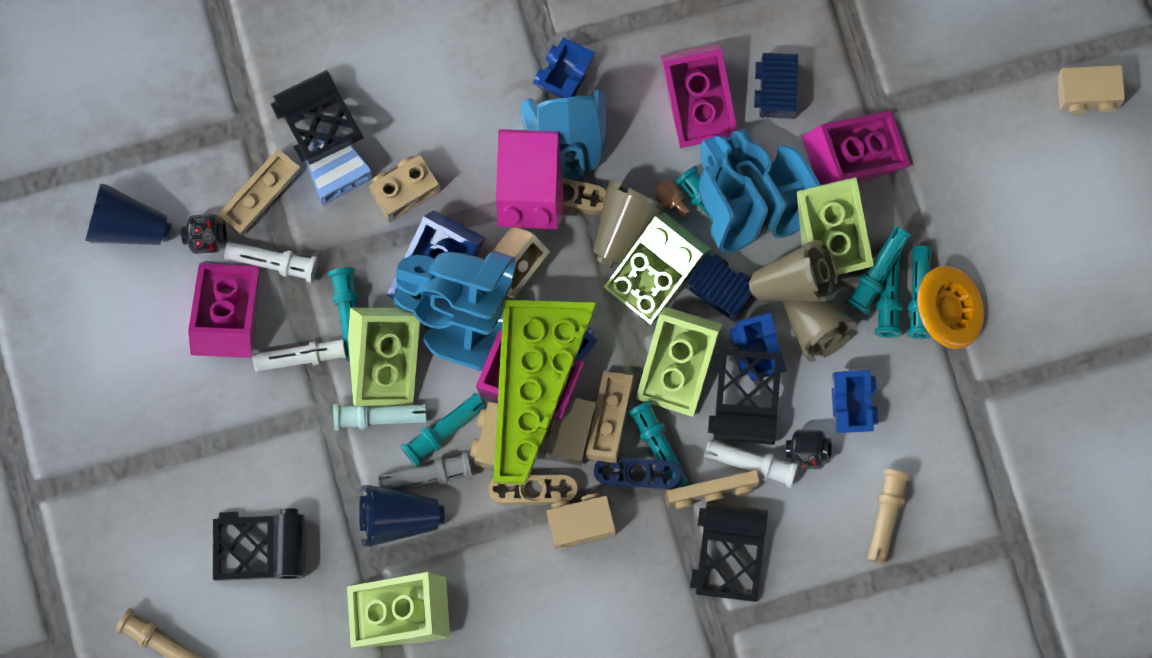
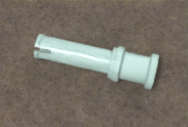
M333 404L334 431H339L342 427H359L360 430H365V428H368V425L426 423L425 404L378 407H339L338 404Z

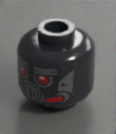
M216 214L190 216L186 226L181 227L183 245L188 244L190 251L194 254L219 252L222 245L227 243L225 221H220Z
M796 430L792 440L786 441V457L791 458L792 463L798 464L797 469H822L825 463L831 460V438H826L822 430Z

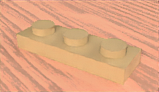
M277 148L218 213V217L242 236L301 171L300 166Z
M603 371L585 453L586 459L617 463L634 383L633 375Z
M757 470L667 490L665 497L668 507L675 506L676 510H682L694 506V501L702 499L712 503L723 500L724 494L735 492L736 496H743L753 493V488L758 487L759 478Z

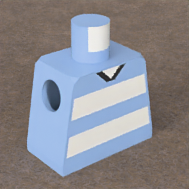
M323 128L316 129L315 131L326 134ZM312 139L311 145L313 149L310 150V153L322 148L325 141ZM351 145L311 165L306 160L322 206L373 179L370 168Z

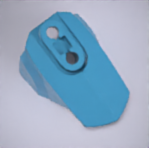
M594 90V97L573 96L544 101L538 104V110L533 98L526 99L521 103L520 116L525 130L559 131L562 178L578 180L583 177L584 173H590L599 166L601 154L606 144L605 92Z

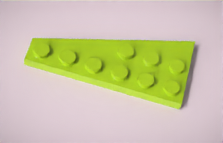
M504 300L494 484L526 485L596 309V302Z

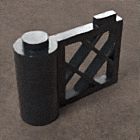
M327 70L273 95L275 102L270 104L276 118L278 120L283 118L298 143L293 147L301 163L307 160L309 165L364 139ZM336 103L340 107L336 117L323 115L327 107ZM305 118L313 120L309 130L300 129L295 126V123ZM320 121L332 124L328 134L315 132ZM339 125L349 127L353 131V133L345 137L335 136ZM312 139L325 141L322 148L310 153L308 147Z
M721 348L720 354H714L713 373H719L715 415H709L708 433L713 434V440L775 445L782 353ZM727 355L740 356L747 364V367L735 377L726 369ZM745 357H752L757 359H755L750 364ZM763 358L775 359L774 372L765 380L753 368ZM751 369L762 383L747 394L737 380ZM725 373L731 379L726 385H724ZM771 379H773V390L767 384ZM734 383L745 397L735 405L723 404L724 391ZM765 386L772 394L771 408L758 407L750 397ZM746 400H749V402H750L753 406H745V405H742V404H743Z
M706 502L705 508H699L697 526L703 527L699 568L698 570L692 569L690 588H696V595L757 602L768 510ZM708 540L721 541L729 551L716 563L707 554ZM726 542L737 543L738 545L731 549ZM744 544L757 546L756 559L745 567L734 552ZM732 555L742 570L728 580L717 565ZM706 558L712 565L707 570H705ZM755 564L754 576H752L748 569ZM712 569H715L725 581L715 591L703 589L704 576ZM744 572L753 582L751 595L739 594L731 584ZM729 586L733 593L722 592L721 590Z
M280 509V514L260 517H239V512H220L219 518L213 519L214 581L305 578V516L299 514L298 509ZM256 524H267V536L257 544L248 533ZM233 525L240 534L228 546L221 539V526ZM239 525H247V526H246V528L243 530ZM246 537L256 548L242 560L233 549ZM266 544H267V552L263 549V547H264ZM221 545L225 548V550L222 553ZM259 552L267 558V571L255 572L248 565ZM231 553L241 564L232 573H221V561ZM244 568H246L249 571L240 573Z

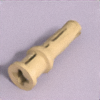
M884 469L883 475L886 476L882 493L878 494L877 497L878 503L881 505L867 556L868 561L874 562L879 550L877 560L879 564H886L887 562L886 559L898 508L904 506L903 493L906 482L910 481L911 475L892 469Z
M132 608L127 609L116 626L115 631L117 633L123 632L138 641L137 645L146 648L149 646L167 658H204L159 631L155 622L149 623L134 614V609Z

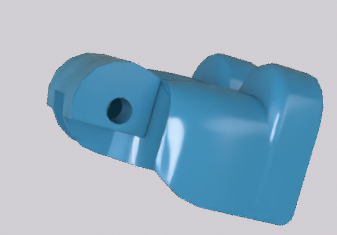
M746 128L732 132L729 137L716 136L705 139L701 143L700 159L703 172L699 181V193L702 203L713 222L711 225V236L721 252H736L751 244L759 235L764 222L771 234L776 238L788 237L800 231L797 191L820 186L821 184L798 150L786 145L779 146L776 159L772 163L769 154L763 147L753 142Z
M496 251L490 252L485 259L454 252L441 253L435 259L424 255H412L403 258L398 263L396 271L397 289L394 297V307L413 312L421 323L429 326V329L423 336V340L427 348L434 355L447 361L482 371L498 331H502L503 300L510 289L514 277L516 259L513 256Z

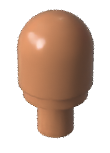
M664 180L656 186L655 196L665 206V209L669 211L674 209L681 218H684L691 212L689 207L683 202L686 198L683 195L684 193L674 182Z

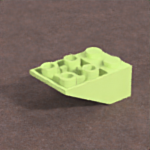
M664 212L654 217L604 288L651 325L663 308L669 304L684 286L706 253L711 251V248Z

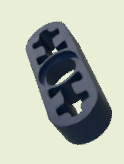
M618 458L617 463H610L611 468L624 469L623 475L612 474L609 480H607L606 474H602V469L607 468L610 462L597 461L594 466L596 480L605 485L675 489L680 486L684 478L681 466L670 461ZM637 464L643 465L646 469V477L641 482H635L631 477V470ZM668 467H670V471L676 474L675 479H670L669 484H667L665 478L654 477L655 483L651 484L654 471L667 472Z

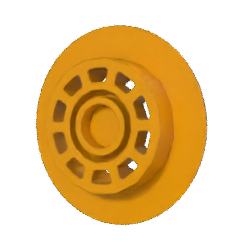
M939 266L930 270L923 278L918 291V309L923 325L931 337L941 345L951 349L965 348L978 338L983 328L985 313L981 294L974 281L958 268Z

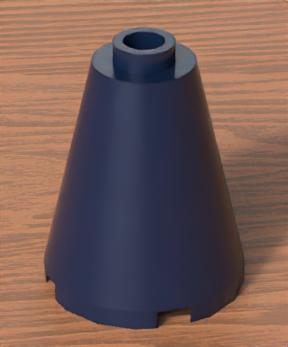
M100 183L85 241L91 243L160 245L162 240L168 241L172 223L167 222V215L107 184Z
M363 485L361 490L366 492V496H360L359 527L360 531H366L367 539H361L363 547H371L438 530L439 524L444 523V506L439 505L437 499L373 485Z

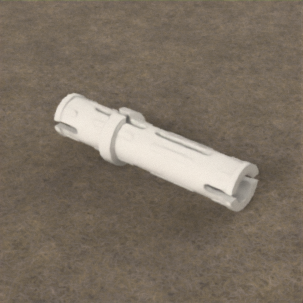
M340 339L316 344V341H311L309 345L252 353L254 370L257 373L259 371L312 363L313 366L319 365L320 361L346 358L344 341Z

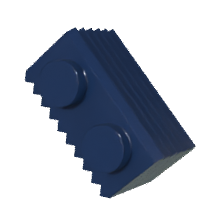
M762 53L761 62H755V79L760 80V90H755L754 108H759V117L795 119L798 92V54Z
M706 253L685 282L684 288L734 322L753 297L749 288L751 278L743 272L736 274L728 268L729 263L719 255L715 254L711 257L710 254Z

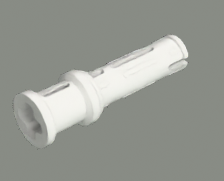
M230 240L226 245L224 259L226 260L229 259L279 271L282 277L291 275L304 278L308 283L314 281L318 267V257L316 256L311 258L294 255L293 251L290 250L278 253L259 247L235 243Z
M709 439L704 458L713 459L748 471L757 470L761 480L771 479L786 484V488L790 489L798 466L794 462L789 463L776 459L770 453L769 455L762 456L714 441L713 439Z

